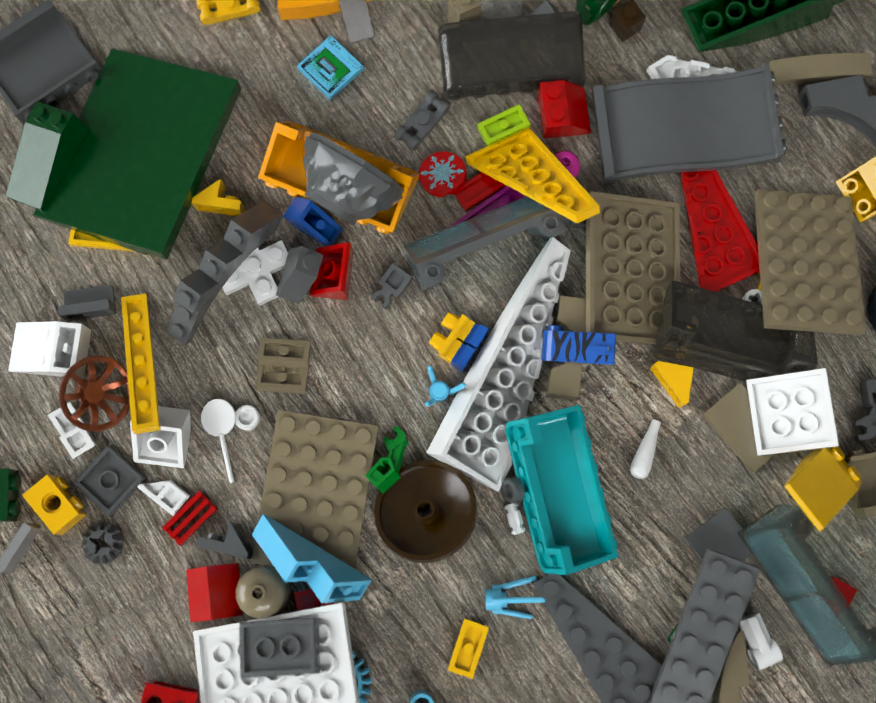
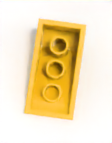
M839 447L815 449L804 456L784 486L819 531L827 526L859 490L862 484L860 473L854 466L850 467L844 460L845 455Z

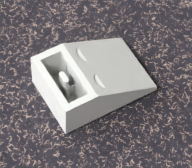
M57 321L16 323L8 371L64 377L73 364L87 357L91 329L80 323ZM86 364L74 372L82 379H84Z

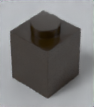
M629 0L613 10L609 25L621 42L641 31L646 15L634 0Z

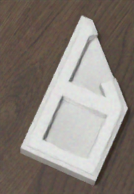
M171 480L139 484L138 486L142 492L172 516L192 497Z

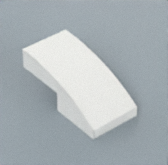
M72 401L67 403L69 411L73 414L77 408ZM61 407L48 415L61 435L59 437L73 459L96 445L90 431L74 426L65 417ZM80 417V418L77 419V420H79L80 422H82V423L85 424V422H84V420H83L82 417Z

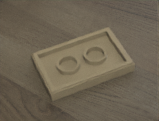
M741 382L702 414L704 419L751 473L757 471L775 455H757L748 390Z

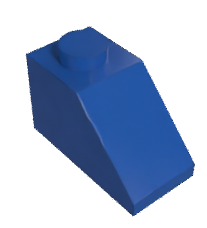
M295 197L283 215V218L295 228L324 246L333 245L343 230L339 224L311 200Z

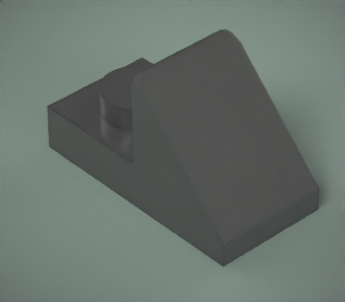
M234 522L229 523L225 541H222L223 536L208 533L207 537H198L196 547L245 559H251L252 552Z

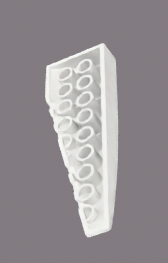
M550 237L493 327L463 383H466V387L458 391L426 452L438 461L455 467L462 474L499 492L513 463L505 426L507 422L528 417L526 413L529 402L533 401L535 393L533 391L534 382L539 377L543 362V330H548V326H552L554 304L558 303L560 295L558 293L559 284L564 279L571 252L554 237Z

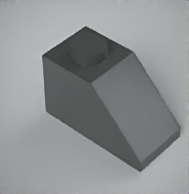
M303 246L289 249L276 296L297 304L300 303L317 278L323 255Z

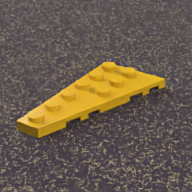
M529 127L465 156L466 163L471 167L575 223L582 222L600 213L599 204Z

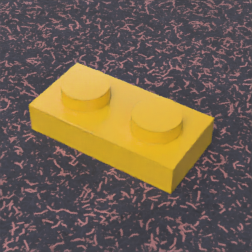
M464 618L447 669L448 671L473 679L489 630L488 626Z

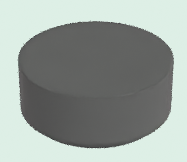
M510 477L503 481L502 491L509 503H517L524 499V487L518 477Z

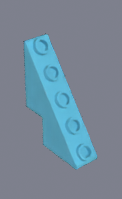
M265 514L262 515L252 534L285 582L306 581L321 603L360 600L371 582V579Z

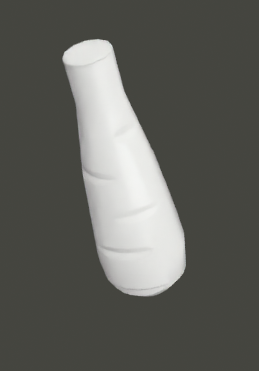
M651 420L649 429L632 460L630 473L635 478L644 479L651 470L658 431L661 422L658 420Z

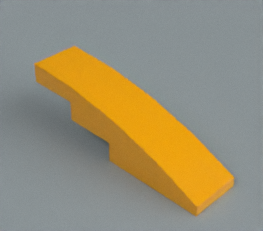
M278 0V11L281 20L307 19L341 12L339 0Z

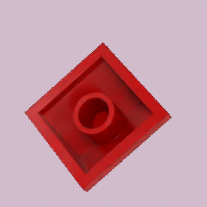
M345 242L316 248L315 252L322 254L323 258L317 278L310 288V296L348 300L354 255L351 243Z
M239 563L186 570L190 622L243 615V611L236 600V587L240 580Z

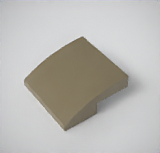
M261 338L257 359L259 366L255 384L256 391L306 394L311 341Z

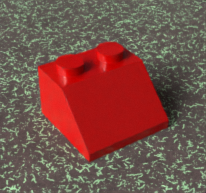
M565 80L541 82L537 96L543 139L591 134L585 88Z

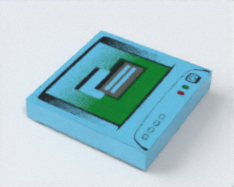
M330 35L297 65V69L331 101L364 70V66Z

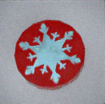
M447 151L436 152L428 156L419 168V181L424 191L439 198L457 193L464 186L467 179L466 166L462 158L455 153Z

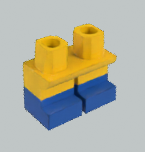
M448 312L441 325L451 330V333L446 338L436 331L429 344L438 351L440 358L463 373L487 336L489 328L476 324L463 314L459 317Z

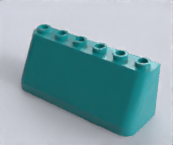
M574 405L507 422L505 433L516 477L521 480L525 494L522 501L536 558L541 570L547 574L568 575L618 558L617 541L613 536L611 517L607 512L604 500L605 494L600 485L598 466L594 461L591 449L592 442L587 433L585 415L581 410V406Z

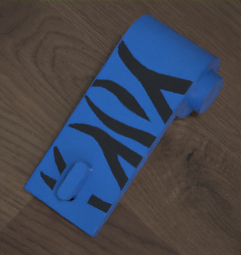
M548 326V330H543V361L615 365L616 334L563 331L564 326Z

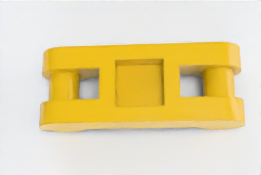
M196 0L197 7L201 10V23L204 25L258 13L261 10L259 1L247 0L246 4L241 5L240 2L246 0ZM217 7L218 11H210V9Z

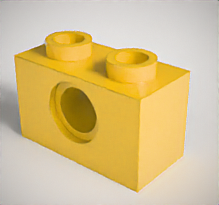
M46 475L22 496L53 535H63L87 514L82 509L84 504L75 495H70L66 490L68 488L67 483L60 476ZM56 497H59L61 505L55 510L53 508V501Z

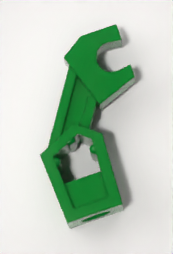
M398 426L392 429L397 434L394 440L388 439L387 436L383 438L389 451L388 457L380 458L365 475L382 494L401 478L399 470L405 448L409 445L407 435Z

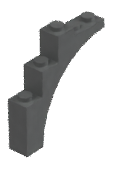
M262 201L231 219L224 239L206 249L199 269L180 280L173 299L177 303L167 327V333L185 346L192 341L206 311L228 279L259 245L276 233L283 216L282 212L266 201Z

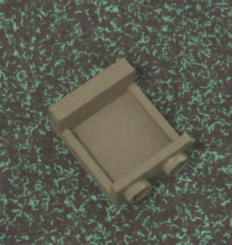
M876 447L873 448V453L866 454L864 449L849 452L850 457L844 458L850 467L854 466L862 477V484L859 490L851 498L856 519L876 516Z

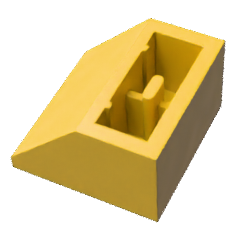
M876 157L836 181L843 195L852 197L853 211L860 223L876 216Z

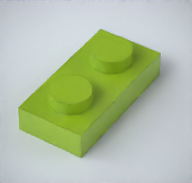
M519 104L478 123L477 129L486 146H489L528 127L530 128L531 124Z

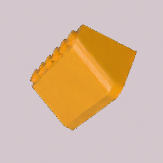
M291 121L275 123L258 178L265 181V185L276 189L282 187L287 190V194L294 197H306L304 195L307 191V178L303 163L305 155L304 145L306 136L309 137L312 132L317 133L364 159L391 177L404 189L401 195L403 198L389 210L380 211L370 219L357 220V223L367 225V223L375 225L377 231L385 234L395 232L420 175L418 172Z

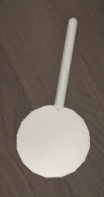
M213 399L203 407L201 423L209 434L220 437L229 482L233 483L234 477L224 435L234 428L236 413L228 401Z

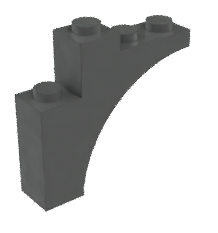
M862 75L809 84L799 93L798 97L804 117L821 116L844 122L860 131L876 147V95L868 96V86L864 83Z

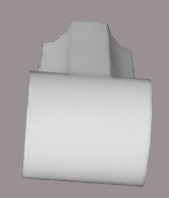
M760 613L743 617L739 627L741 631H744L745 640L749 647L747 649L748 656L755 669L760 671L783 661L781 650L775 640L770 637Z

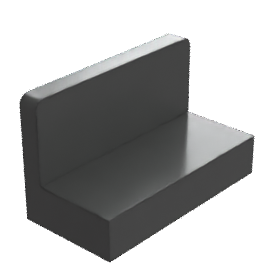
M106 285L64 292V306H58L59 316L66 321L116 314L114 287Z

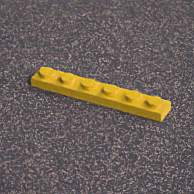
M146 293L121 297L132 431L134 435L158 431L161 428L148 297Z

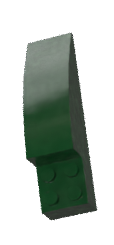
M701 0L682 8L681 13L698 52H704L764 40L829 18L833 6L846 0Z

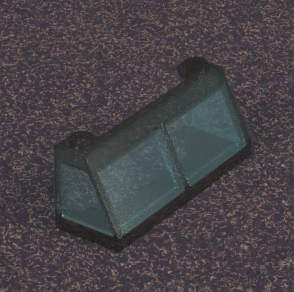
M777 504L737 533L827 665L836 666L876 661V627L868 630L861 623L805 541L813 531V522L800 506Z

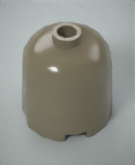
M259 566L247 571L240 578L236 587V600L240 609L248 616L254 618H268L278 615L289 605L292 597L291 582H285L276 568L272 566Z

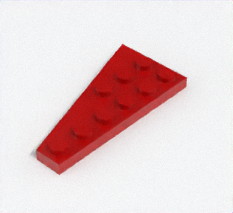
M716 170L680 172L698 282L701 288V299L760 272L758 245Z

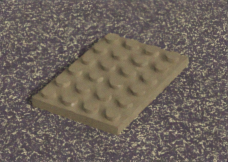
M757 189L754 193L764 328L863 335L867 331L852 197Z
M594 191L588 192L599 204L600 213L586 219V332L616 334V342L680 347L679 203Z
M278 410L258 523L262 515L265 514L355 569L370 483L365 475L373 465L379 426ZM255 539L251 563L274 567Z

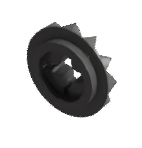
M99 522L90 526L86 533L82 535L83 540L80 546L83 549L84 557L88 558L92 563L106 564L115 560L121 553L123 536L115 525ZM105 536L104 541L108 543V545H110L111 548L101 547L100 551H98L99 545L96 544L95 541H93V539H102V537Z

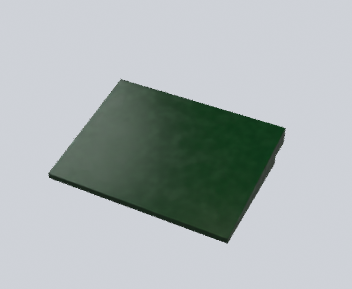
M111 48L79 116V119L89 127V130L45 210L36 209L33 215L36 218L144 255L151 254L167 260L192 204V198L196 195L241 91L238 80Z

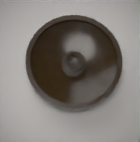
M423 460L405 465L399 470L401 478L384 494L379 491L374 510L377 531L387 547L405 560L416 563H433L446 559L464 546L475 528L478 505L474 490L467 478L458 469L447 463Z

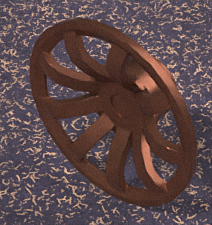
M101 355L89 356L73 364L65 373L59 389V403L65 417L74 426L90 432L108 430L121 422L130 409L126 368L118 361ZM94 362L107 363L104 372L96 378ZM87 364L88 378L82 379L74 372ZM114 367L123 376L116 381L105 383ZM69 379H72L77 383L75 393L65 394ZM126 384V398L108 393V390ZM77 399L80 402V406L71 414L66 401ZM106 400L124 404L117 416L108 404L105 403ZM87 407L91 413L90 425L77 420ZM97 407H100L110 418L109 422L98 425Z

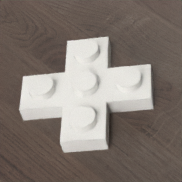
M282 240L262 250H259L257 247L222 287L225 294L229 295L249 285L259 306L279 297L276 296L278 287L271 274L283 269L286 263L288 252Z

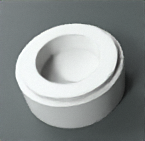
M244 405L236 410L235 424L240 429L251 431L258 427L261 416L255 407Z

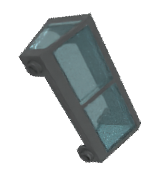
M524 197L405 245L403 249L422 293L433 288L434 285L444 279L445 268L443 263L525 230L528 236L532 234L539 235L544 242H547L550 237H558L567 230L559 213L529 197Z

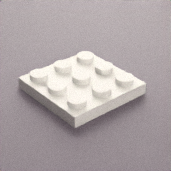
M826 368L746 380L758 456L839 446Z

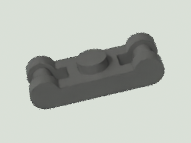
M431 90L407 121L397 129L394 137L399 141H405L407 147L412 151L416 150L448 112L451 104L446 100L442 101L438 98V94ZM432 105L437 108L435 113L429 110ZM412 129L417 134L413 136L409 132Z

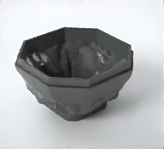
M312 132L309 137L306 136L303 163L306 171L307 191L304 195L354 226L357 220L370 219L380 211L389 210L403 198L401 195L404 189L391 177L364 159L317 133Z

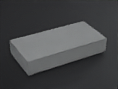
M23 523L0 558V573H13L40 531V527L32 523Z

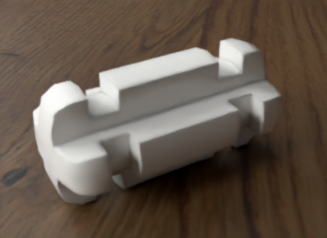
M517 503L508 504L504 508L508 512L506 516L509 526L513 529L511 531L513 535L525 532V527L523 528L522 526L524 523L520 510H517Z

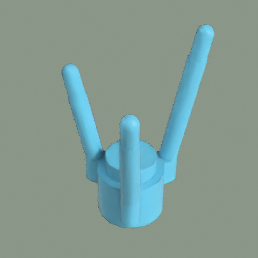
M428 366L427 369L432 383L429 389L431 399L425 402V406L428 407L435 405L436 402L446 401L449 395H454L456 392L464 389L466 383L449 388L445 382L437 381L432 366Z
M532 576L501 585H492V589H486V611H493V614L532 619L533 616L531 614L504 608H507V603H543L546 601L544 597H507V591H501L536 581L537 577Z

